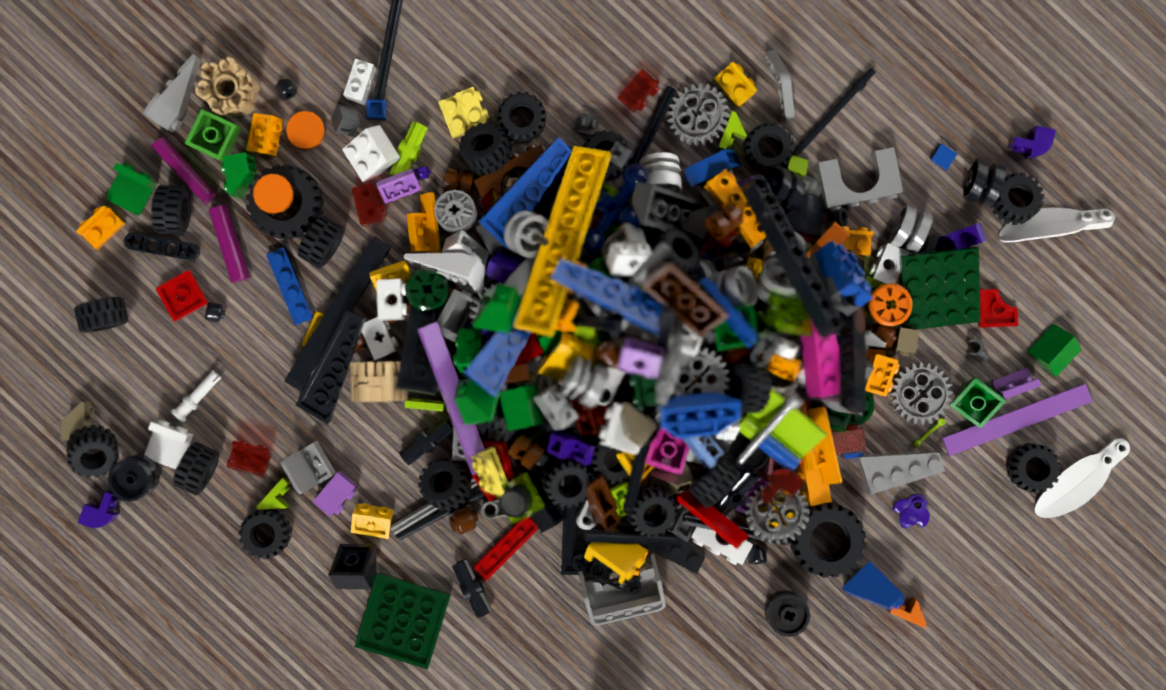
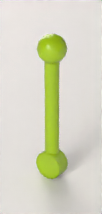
M939 418L936 425L919 440L914 441V446L920 447L921 442L939 426L945 425V420Z

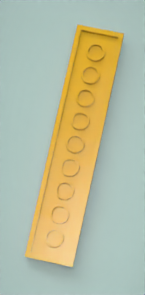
M573 146L543 236L548 238L549 243L546 246L540 245L514 323L515 328L553 337L568 287L551 279V276L560 259L574 264L577 263L612 156L610 152Z

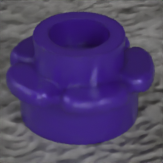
M429 166L414 169L418 180L429 178V174H431Z

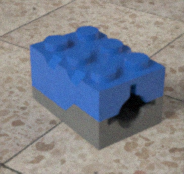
M831 240L808 257L835 308L847 316L873 299L870 292L871 286L864 280L863 276L865 273L857 264V256L852 251L848 252L842 244L838 245Z

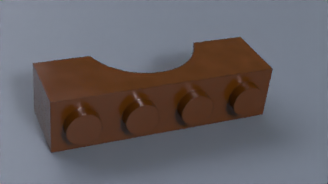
M541 144L529 146L526 149L527 152L522 155L517 153L511 156L508 164H504V168L502 170L498 169L494 174L491 172L490 175L483 173L476 176V180L473 182L485 203L502 195V183L509 173L515 170H527L544 152Z

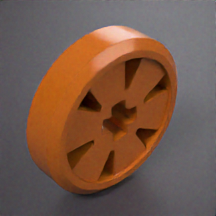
M888 283L877 287L871 293L873 299L868 301V309L871 317L877 323L884 326H896L903 323L911 314L912 299L904 287ZM893 300V305L895 306L894 309H887L886 301L889 302Z

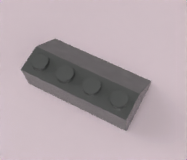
M636 182L632 204L640 223L663 231L668 228H677L678 231L682 230L685 234H688L691 240H695L704 206L703 202L656 185Z

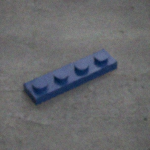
M283 247L266 254L294 324L299 325L313 319V314L286 248Z
M707 277L703 278L699 282L698 287L729 314L725 321L748 348L753 346L758 338L755 329L744 322L742 314L732 308L729 299L720 294L717 285L713 281H709Z

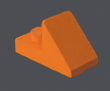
M913 596L907 609L904 605L897 610L895 608L892 611L885 609L893 615L926 628V622L919 603Z

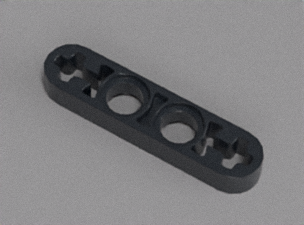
M129 233L124 238L125 246L134 251L194 261L200 256L199 247L188 242L138 233ZM135 237L136 240L143 241V245L134 244L133 246L130 240ZM151 240L157 241L158 246L155 250H150L148 247V243ZM170 243L176 245V251L173 254H169L167 251V246ZM181 244H183L182 249L190 250L192 247L195 253L189 257L188 253L181 252Z
M576 553L571 558L572 567L579 572L582 571L583 574L631 595L637 594L641 590V582L634 576L630 580L626 579L630 583L634 580L636 588L629 590L630 587L626 584H622V587H620L621 583L619 581L616 583L610 581V575L615 571L603 562L593 558L588 567V572H586L587 567L583 565L577 567L578 564L575 562L576 559L583 557V561L589 564V561L584 558L585 554ZM595 565L602 566L603 570L600 575L593 574L592 569Z

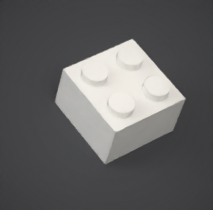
M380 125L365 129L342 149L362 182L377 178L400 159V156Z

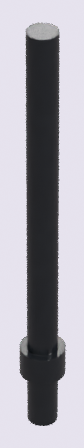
M869 68L861 78H858L853 83L854 86L794 149L792 153L798 157L857 92L862 91L867 86L866 83L876 73L874 69Z
M478 488L476 489L477 492L469 495L468 498L465 497L464 500L466 502L464 504L459 503L457 509L465 507L478 499L482 500L486 496ZM452 507L450 511L446 509L444 511L441 510L396 534V537L400 541L450 515L457 509Z

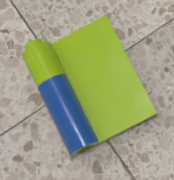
M771 389V397L768 405L765 406V410L760 413L740 415L739 432L750 441L756 438L785 405L786 399L774 389ZM795 408L788 412L758 447L791 473L799 465L802 458L827 436V433Z

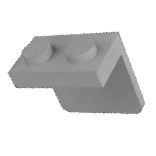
M318 441L284 458L280 462L298 494L304 493L336 474Z

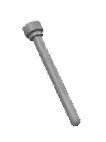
M790 392L784 402L785 405L736 459L738 465H742L790 410L797 409L803 403L799 395L794 392Z

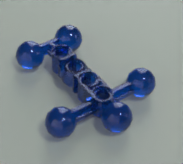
M570 155L560 171L555 175L550 186L543 193L541 201L550 200L556 192L554 183L556 181L561 185L565 173L563 170L567 167ZM633 164L625 169L623 174L625 183L615 198L600 189L598 198H602L596 203L595 209L603 215L594 229L587 230L582 245L589 254L598 253L602 249L604 244L603 235L613 220H617L620 227L624 223L635 227L640 225L635 208L632 206L623 207V205L635 189L636 182L647 183L648 173L643 166ZM617 206L616 210L611 212V209Z

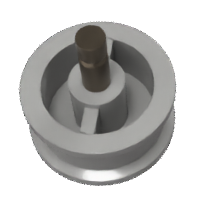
M520 211L509 218L504 231V240L507 247L524 257H536L540 245L546 246L549 243L548 238L543 237L548 221L542 216L535 215L529 211Z

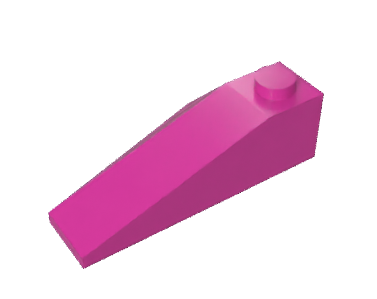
M660 428L649 445L644 463L673 474H682L689 447L683 439H678L668 431Z

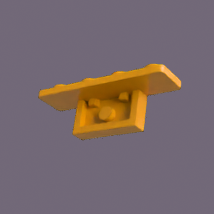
M434 192L420 195L421 213L406 214L411 252L441 253L438 221L434 212L436 204Z
M826 407L808 409L810 420L824 430L827 436L805 455L808 469L816 470L821 468L825 484L841 483L842 478Z

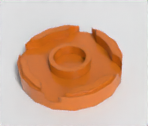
M302 111L293 115L288 121L286 128L287 137L290 142L304 150L314 149L319 146L326 132L321 118L309 111Z
M269 174L257 181L253 197L260 209L268 213H280L291 205L293 201V188L286 178L278 174Z

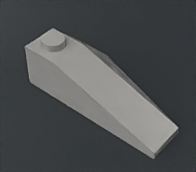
M192 54L178 70L177 78L166 83V90L162 94L157 93L143 111V114L172 133L177 131L182 125L201 59Z

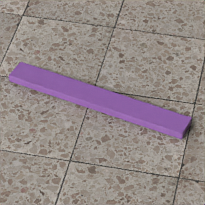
M434 322L419 328L418 332L472 475L478 473L473 469L471 456L485 449L476 425L464 424L454 400L455 388L459 379L438 323Z
M1081 384L994 417L981 429L973 425L941 439L948 456H951L1093 401L1086 384Z

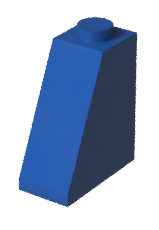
M726 149L683 169L685 172L684 178L687 184L694 187L710 181L725 169L728 172L730 170L733 171L742 167V164L735 149Z
M870 561L842 587L849 595L891 611L894 608L897 610L905 602L903 600L905 598L904 594Z

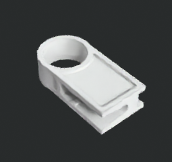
M765 330L758 336L762 338L767 333H770V331ZM780 337L781 344L776 353L786 358H794L798 346ZM772 338L768 339V340H769V344L767 345L768 348H769L771 345H773V343H772V342H773V339H772Z
M612 367L608 369L609 378L605 388L611 392V398L606 403H601L598 400V404L605 406L612 403L625 372L613 369Z

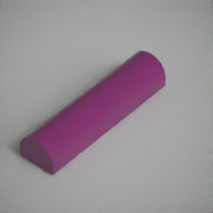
M164 137L151 144L152 148L205 205H208L215 198L216 193Z
M220 205L209 209V215L231 284L250 279L251 277L228 205Z

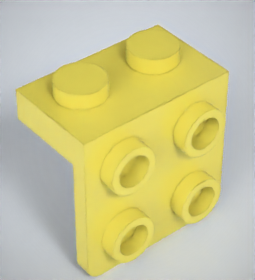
M491 446L471 456L473 460L472 466L479 475V484L482 490L501 496L504 494L501 485L507 483V479L496 450Z

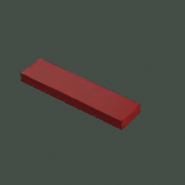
M689 487L676 499V501L736 549L748 539L749 535L716 508L713 506L705 507L689 491Z
M528 513L473 566V569L485 581L539 529Z

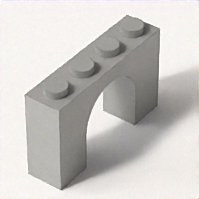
M894 147L877 150L871 154L875 170V182L872 188L864 193L853 192L844 185L838 159L817 163L815 166L822 200L824 201V210L830 209L833 212L846 205H849V208L861 206L860 202L868 201V204L880 202L879 199L885 197L887 200L897 199L898 195L903 193Z

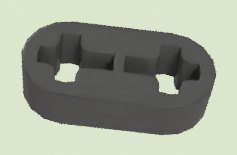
M770 332L761 338L751 354V362L754 366L763 367L771 361L781 344V338L777 333ZM772 338V339H773V342H772L773 345H771V346L768 348V347H767V345L769 344V340H768V339ZM762 352H765V354L762 357L763 360L760 362L758 360V355Z

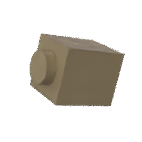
M902 327L896 328L895 335L897 338L893 343L892 350L898 351L897 355L909 357V353L915 354L919 331Z

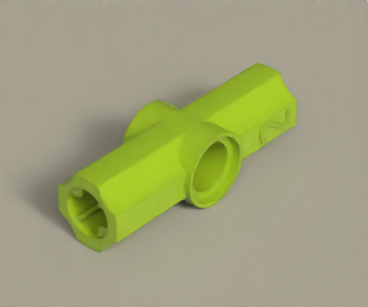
M412 122L405 139L401 141L397 150L400 159L393 164L389 174L394 176L411 169L412 164L416 162L420 154V146L428 131L427 127L420 123Z

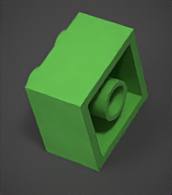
M201 109L185 144L223 162V156L230 155L242 129L227 120Z

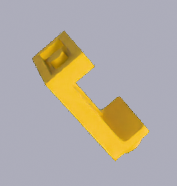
M563 332L560 342L549 356L544 355L541 359L538 373L543 376L549 375L553 381L559 379V384L561 385L566 369L576 356L582 357L583 362L589 360L591 362L590 368L596 362L594 357L595 347L580 340L575 335Z
M592 542L588 546L584 558L590 562L596 557L621 576L619 583L622 584L626 579L630 580L633 577L637 567L639 569L646 561L644 556L647 550L639 544Z

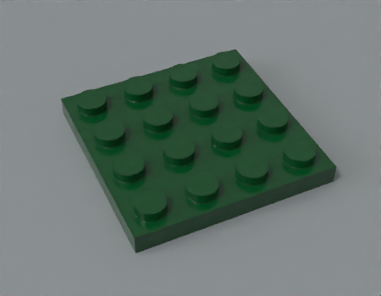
M977 246L900 256L901 286L909 292L912 299L911 314L902 323V328L918 330L980 322L979 248Z
M378 572L354 647L428 669L451 594Z

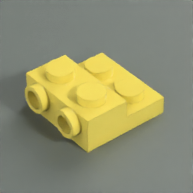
M474 87L439 101L452 138L464 135V132L466 130L469 131L471 126L474 125L475 127L481 122L485 124L486 120L490 119L486 108H481L479 102L483 100L479 90L475 91Z

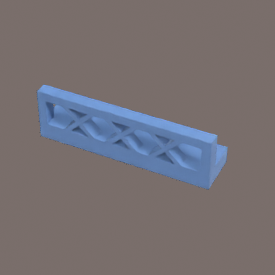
M675 394L669 396L667 403L674 398ZM662 404V405L657 406V408L660 410V412H661V408L664 407L665 405ZM710 435L703 436V443L697 437L682 438L705 468H712L717 464L716 460L724 454ZM706 446H712L717 454L712 457L706 450Z

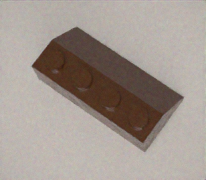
M660 262L646 273L642 287L666 308L668 306L672 307L675 311V316L699 337L729 316L724 309L671 262Z

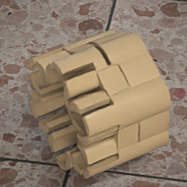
M226 57L228 62L223 59L219 62V65L211 62L210 64L205 63L202 65L201 69L204 71H201V76L204 80L199 81L197 85L201 88L195 87V92L197 96L209 104L212 111L224 119H231L253 112L260 85L233 58ZM229 84H235L234 92L229 96H224L225 87Z
M401 362L350 363L351 402L407 400V391L396 389Z

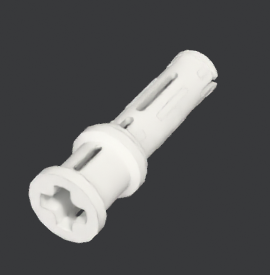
M212 370L189 396L182 398V402L176 409H172L171 413L180 421L185 422L186 417L191 411L197 409L199 401L222 377Z

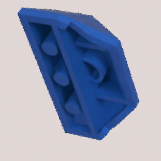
M716 392L675 396L661 408V428L678 439L717 435L728 428L733 422L740 420L741 401Z

